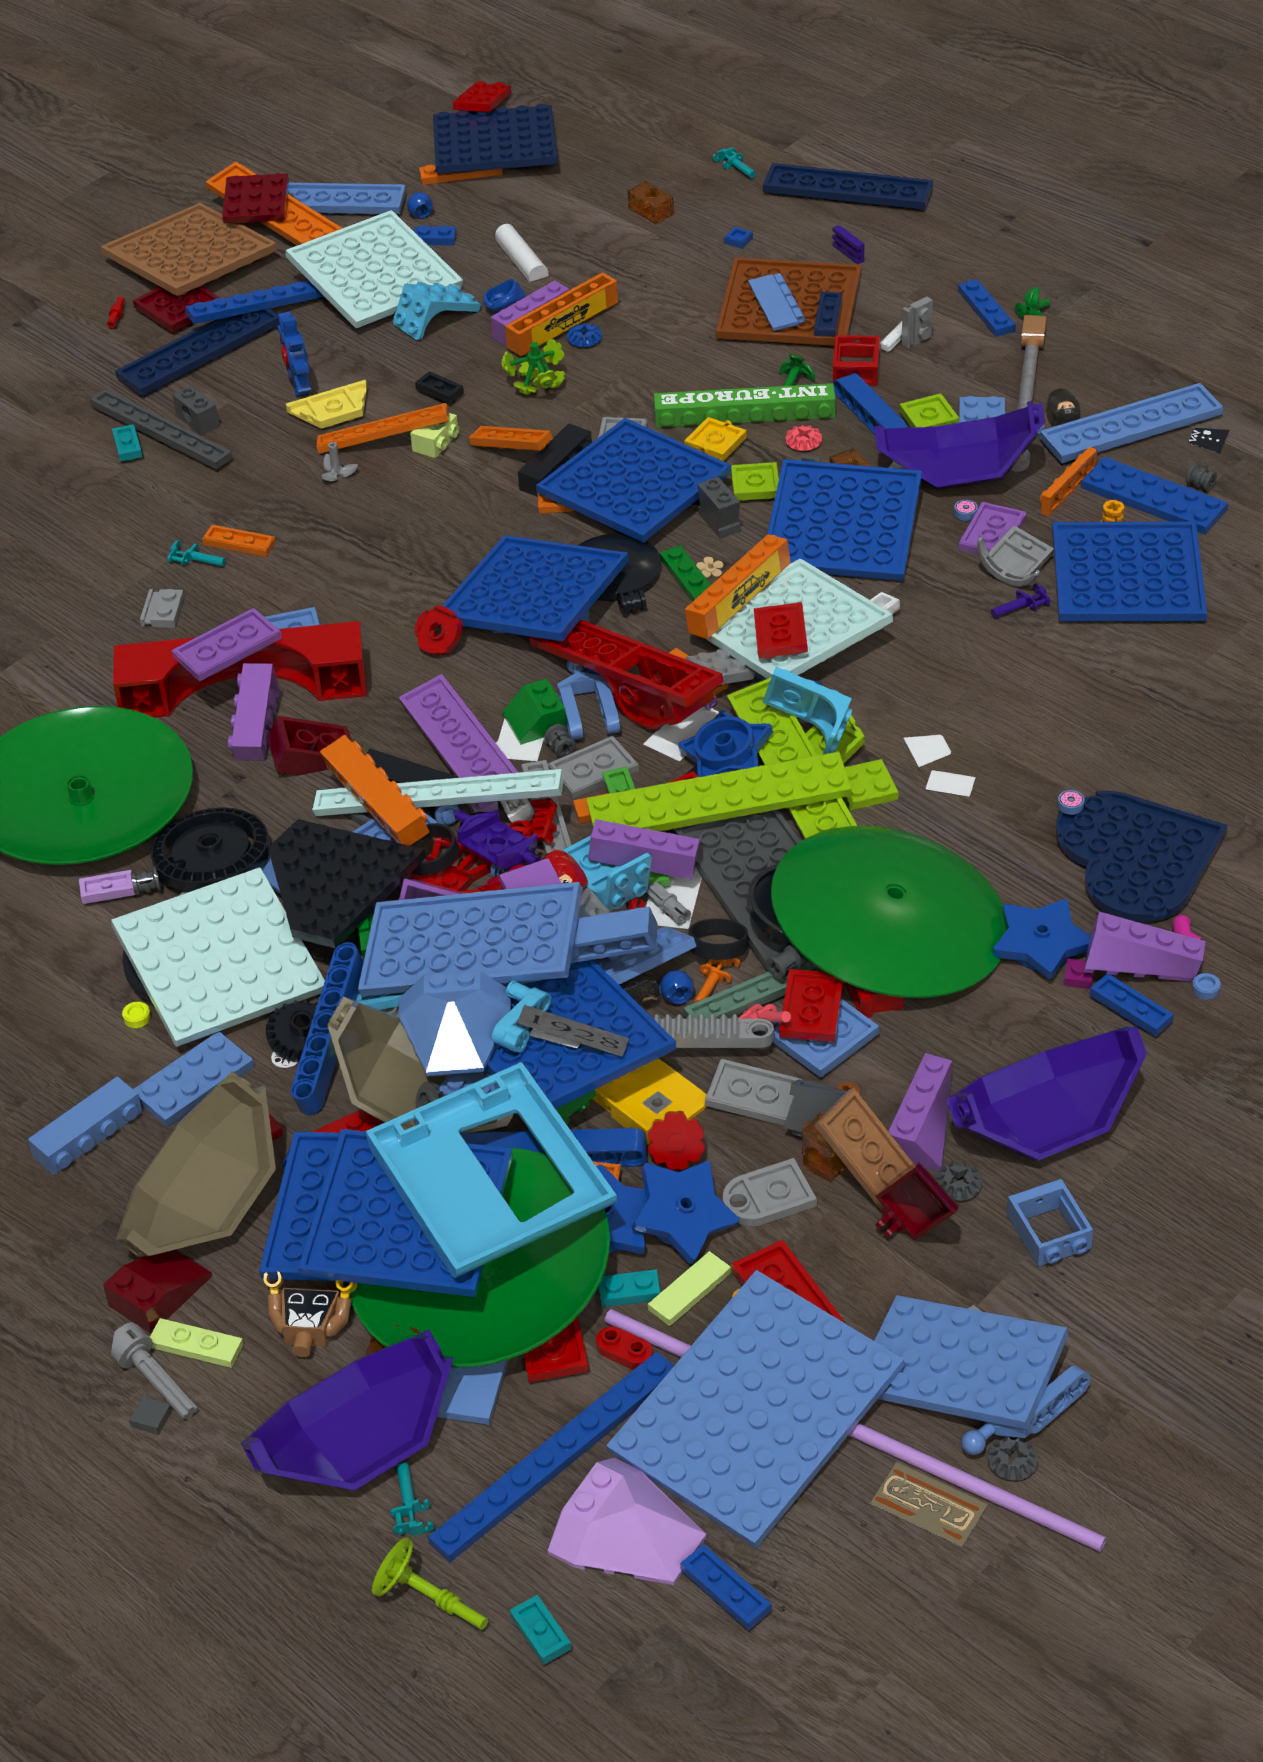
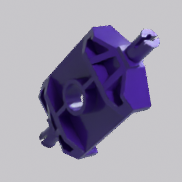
M462 810L455 813L454 818L463 823L457 831L458 842L494 865L508 869L518 863L527 862L532 864L541 861L540 857L534 855L537 848V835L534 833L527 838L499 821L498 811L476 814L474 816L468 815Z

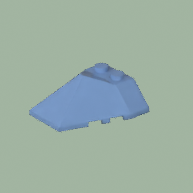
M481 971L423 975L399 998V1021L404 1026L410 1043L412 1042L416 1055L427 1076L484 1072L495 1049V1042L492 1041L493 1030L496 1024L511 1011V998L506 996L507 987Z

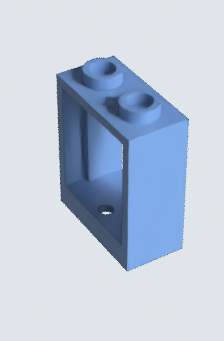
M1062 1179L1008 1196L1007 1216L1038 1267L1048 1263L1052 1264L1062 1258L1074 1254H1082L1092 1249L1093 1228ZM1059 1208L1074 1233L1041 1244L1027 1218Z

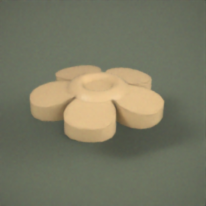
M705 557L703 562H698L696 565L706 579H709L711 575L713 578H719L722 575L723 563L719 560L714 562L712 557Z

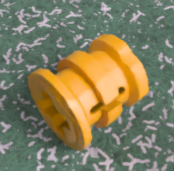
M1117 500L1106 501L1103 505L1101 522H1124V504Z

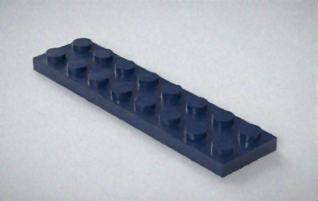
M778 163L771 164L763 183V192L771 194L887 205L894 208L905 207L914 210H925L933 189V180Z
M268 308L213 320L116 370V378L141 396L149 394L151 391L168 384L170 381L185 375L193 369L203 366L205 363L220 357L222 354L237 348L243 343L280 325L278 315Z

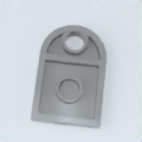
M794 1158L740 1175L732 1179L723 1191V1203L739 1217L740 1221L738 1224L744 1226H760L817 1207V1198ZM736 1201L745 1203L743 1207H734L731 1204Z

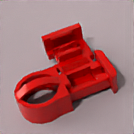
M551 798L531 800V804L536 814H533L535 818L531 822L529 820L514 821L509 827L517 832H522V835L527 838L535 833L537 841H545L550 845L554 839L552 833H555L557 830V826L552 822L557 804Z

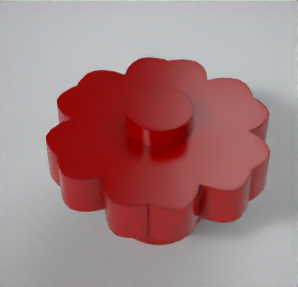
M668 1111L664 1116V1120L655 1119L652 1127L648 1130V1138L651 1141L648 1151L656 1163L666 1162V1166L670 1170H676L677 1168L681 1170L686 1169L689 1161L697 1162L705 1150V1144L701 1140L704 1136V1129L699 1124L697 1118L691 1117L687 1119L683 1111Z

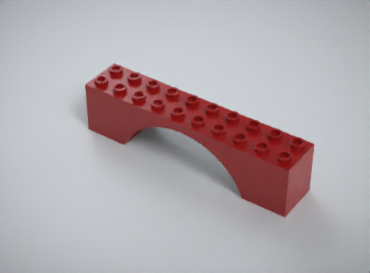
M360 621L279 629L282 633V639L201 681L197 680L175 660L171 651L194 638L114 645L113 686L117 705L119 708L138 711L153 718L168 717L172 715L181 702L196 691L223 680L237 678L238 674L242 673L243 663L273 664L276 678L287 680L303 687L317 701L367 696L366 671Z

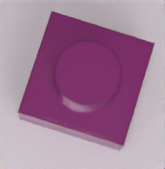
M1067 959L1064 986L1090 989L1094 972H1084L1085 961Z

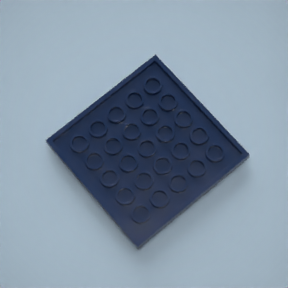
M538 104L534 107L521 105L516 108L499 107L491 112L460 110L457 113L439 112L433 114L436 174L558 164L551 105Z

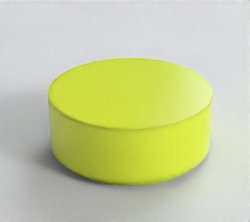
M132 1002L126 1005L122 1011L124 1023L131 1028L143 1027L151 1019L149 1007L143 1002Z

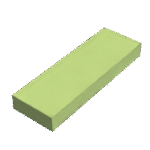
M709 1251L648 1303V1311L668 1326H671L731 1274V1267Z

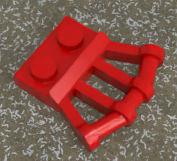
M436 836L431 855L426 856L425 862L438 858L443 847H450L452 840ZM458 842V856L449 867L432 875L412 874L411 879L455 891L467 890L474 881L491 873L492 863ZM465 852L469 853L457 867L453 866ZM479 859L483 862V864L470 870Z

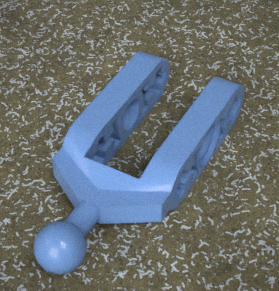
M567 660V669L573 675L558 683L557 690L559 699L565 707L567 731L573 740L583 739L582 723L574 695L594 691L607 734L620 733L619 717L607 681L601 675L583 672L584 666Z
M1076 1365L1069 1367L1046 1387L1028 1430L984 1421L985 1425L978 1431L970 1430L962 1436L961 1445L963 1450L971 1455L981 1453L985 1449L986 1440L993 1434L1026 1438L1031 1433H1038L1086 1391L1090 1383V1374Z

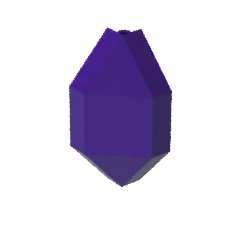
M1032 401L1027 402L1028 407L996 417L935 427L886 429L884 425L875 426L877 450L905 469L922 471V480L938 490L1003 480L1044 429L1043 404H1033Z
M1123 1027L1045 1050L978 1077L946 1099L957 1128L1028 1160H1041L1110 1131L1147 1053L1138 1027Z
M430 1329L355 1360L287 1401L240 1444L254 1470L257 1472L356 1490L428 1445L454 1357L443 1356L439 1344L434 1339Z

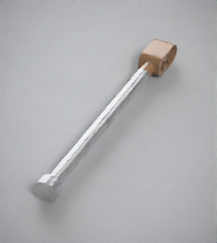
M1024 315L1021 347L1025 348L1018 409L1028 407L1027 402L1033 399L1038 349L1044 348L1047 316ZM1028 450L1025 451L1011 470L1021 472L1028 468L1030 463V452Z

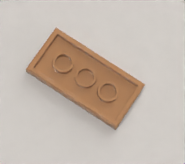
M851 1088L814 1126L881 1210L884 1206L875 1196L896 1175L912 1165L913 1162L855 1088Z

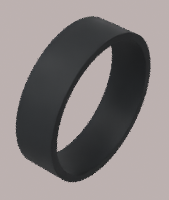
M439 823L426 824L429 833L411 846L424 839L436 836L449 838L452 842L444 854L434 860L421 862L411 873L416 875H432L443 871L456 860L459 853V845L451 828Z
M706 919L694 923L689 928V935L694 937L697 946L690 951L699 957L712 960H727L739 957L747 951L748 930L744 925L736 921ZM711 934H722L739 940L728 944H712L697 938Z

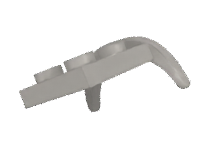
M1013 526L989 552L983 537H979L977 543L978 554L985 569L996 579L1014 587H1024L1032 583L1039 576V569L1052 556L1054 548L1016 526Z

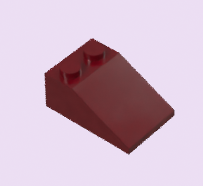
M277 716L267 737L276 772L304 775L329 770L319 751L343 735H346L351 741L348 727Z
M171 1250L141 1257L123 1265L103 1284L110 1308L152 1334L159 1319L167 1320L212 1277V1272L177 1250Z

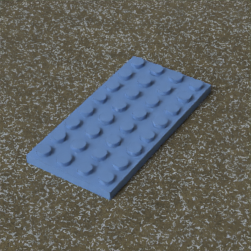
M580 882L376 902L358 991L361 996L402 993L411 988L423 975L464 971H481L499 983H510L513 980L523 982L567 978L569 976L583 888Z

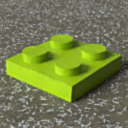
M941 393L899 405V411L910 427H935L959 423L958 415Z
M777 462L731 465L733 494L739 501L775 498L779 481Z
M882 759L845 767L852 789V796L843 797L849 811L898 800L899 792Z

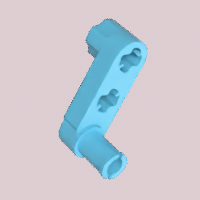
M513 980L507 986L506 996L519 1001V1003L496 1024L492 1033V1041L504 1048L521 1053L526 1048L527 1042L530 1039L528 1030L531 1028L517 1023L524 1005L546 1012L551 1004V995L536 987L531 989Z

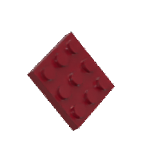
M288 173L226 177L222 213L223 224L285 221L289 185Z
M202 286L194 288L181 296H176L162 287H158L133 300V305L135 309L173 333L193 323L186 315L185 306L193 305L197 302L213 301L220 297Z

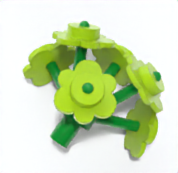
M553 339L548 340L542 353L539 350V344L533 342L530 344L528 357L516 360L508 351L505 352L502 359L504 371L509 373L511 377H514L515 365L521 363L519 374L526 376L525 383L515 382L513 386L518 388L519 392L531 394V392L536 393L538 388H556L562 384L565 372H554L543 361V357H545L546 362L557 365L560 360L564 359V352L560 343H556Z

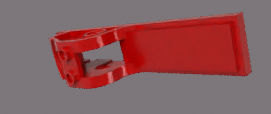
M580 620L563 641L529 637L531 646L598 672L609 684L614 700L621 712L633 723L650 730L658 729L661 725L669 724V726L679 724L714 699L712 691L724 682L720 672L584 620ZM637 665L640 675H633L626 671Z

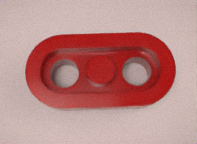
M605 1327L596 1336L597 1351L600 1355L630 1369H636L653 1355L652 1346L647 1340L618 1327Z

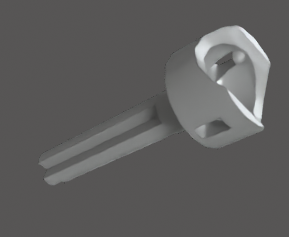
M133 1322L118 1328L114 1332L111 1357L122 1368H130L135 1365L183 1419L189 1420L192 1418L193 1413L197 1412L198 1407L149 1354L153 1343L148 1334ZM130 1333H132V1335L134 1336L135 1339H132V1338L129 1336Z

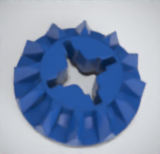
M585 323L582 325L576 324L575 327L569 328L567 333L569 343L578 347L593 346L600 342L602 338L600 327L594 326L593 323L589 325Z

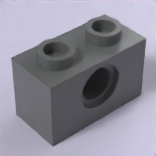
M189 386L173 394L176 416L202 436L220 427L216 404L194 387Z

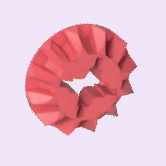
M803 425L801 427L793 426L792 430L787 431L786 443L795 450H812L817 448L822 442V434L819 433V429L812 428L811 425L808 427Z

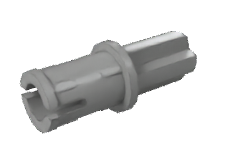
M658 882L649 884L646 892L659 905L662 912H667L678 924L686 922L681 917V914L687 920L690 918L691 911L686 909L677 900L675 894H670Z

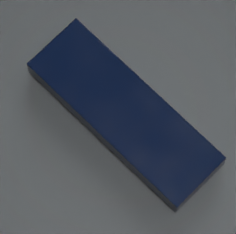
M821 292L814 326V336L835 337L842 305L841 292Z

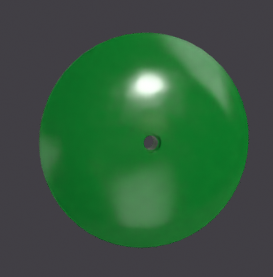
M86 706L63 709L38 716L14 727L0 736V852L31 863L67 865L105 859L145 842L170 823L178 814L189 795L193 779V767L185 743L169 726L147 714L110 706Z
M878 826L834 828L809 836L796 844L784 855L775 870L771 885V902L777 922L786 937L814 965L855 987L874 993L903 998L945 996L976 985L993 972L1002 959L996 958L993 955V947L1007 931L1003 916V904L997 892L989 881L964 858L952 850L922 836Z
M512 1148L513 1157L502 1197L520 1222L529 1220L574 1193L548 1155L526 1149ZM605 1209L484 1264L476 1297L357 1283L356 1289L349 1295L352 1298L354 1311L366 1330L385 1347L418 1334L414 1333L410 1327L417 1329L420 1333L430 1329L434 1339L441 1348L443 1356L454 1357L451 1368L491 1365L525 1354L543 1345L571 1324L584 1310L598 1289L605 1273L610 1253V1230Z

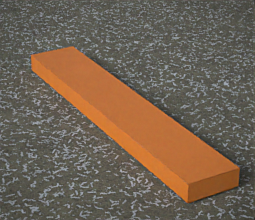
M447 403L318 435V453L329 452L328 444L331 442H336L338 449L447 422L449 421Z

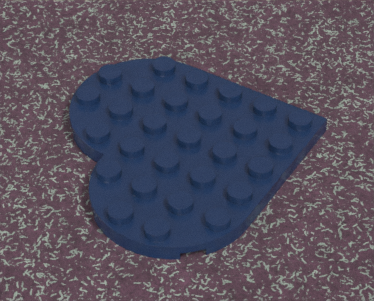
M1096 791V795L1084 798V808L1078 814L1069 815L1060 811L1056 822L1057 842L1069 858L1076 864L1086 867L1085 887L1090 899L1104 913L1139 923L1168 918L1179 912L1188 903L1225 837L1228 826L1116 791Z

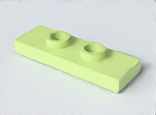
M161 1318L150 1336L153 1343L152 1349L229 1368L233 1367L244 1345L243 1339Z

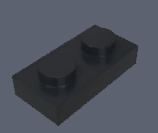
M430 371L415 382L416 390L449 404L464 393L463 385Z

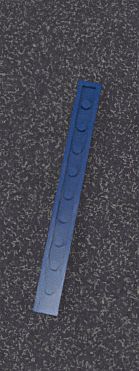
M655 1352L428 1536L429 1544L451 1563L633 1414L674 1365L660 1353Z

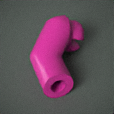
M1178 915L1174 918L1172 923L1173 932L1203 940L1202 937L1191 932V920L1188 916Z

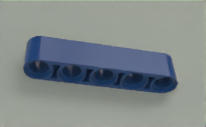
M853 373L833 381L836 396L874 435L875 426L884 425L886 429L907 428L906 423L858 374Z

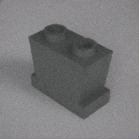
M716 477L698 483L700 501L698 513L716 535L721 539L741 532V524L738 522L740 501L722 480Z
M801 1079L793 1082L790 1095L795 1097L783 1128L791 1129V1133L797 1136L807 1137L808 1134L819 1136V1141L827 1143L814 1124L847 1091Z

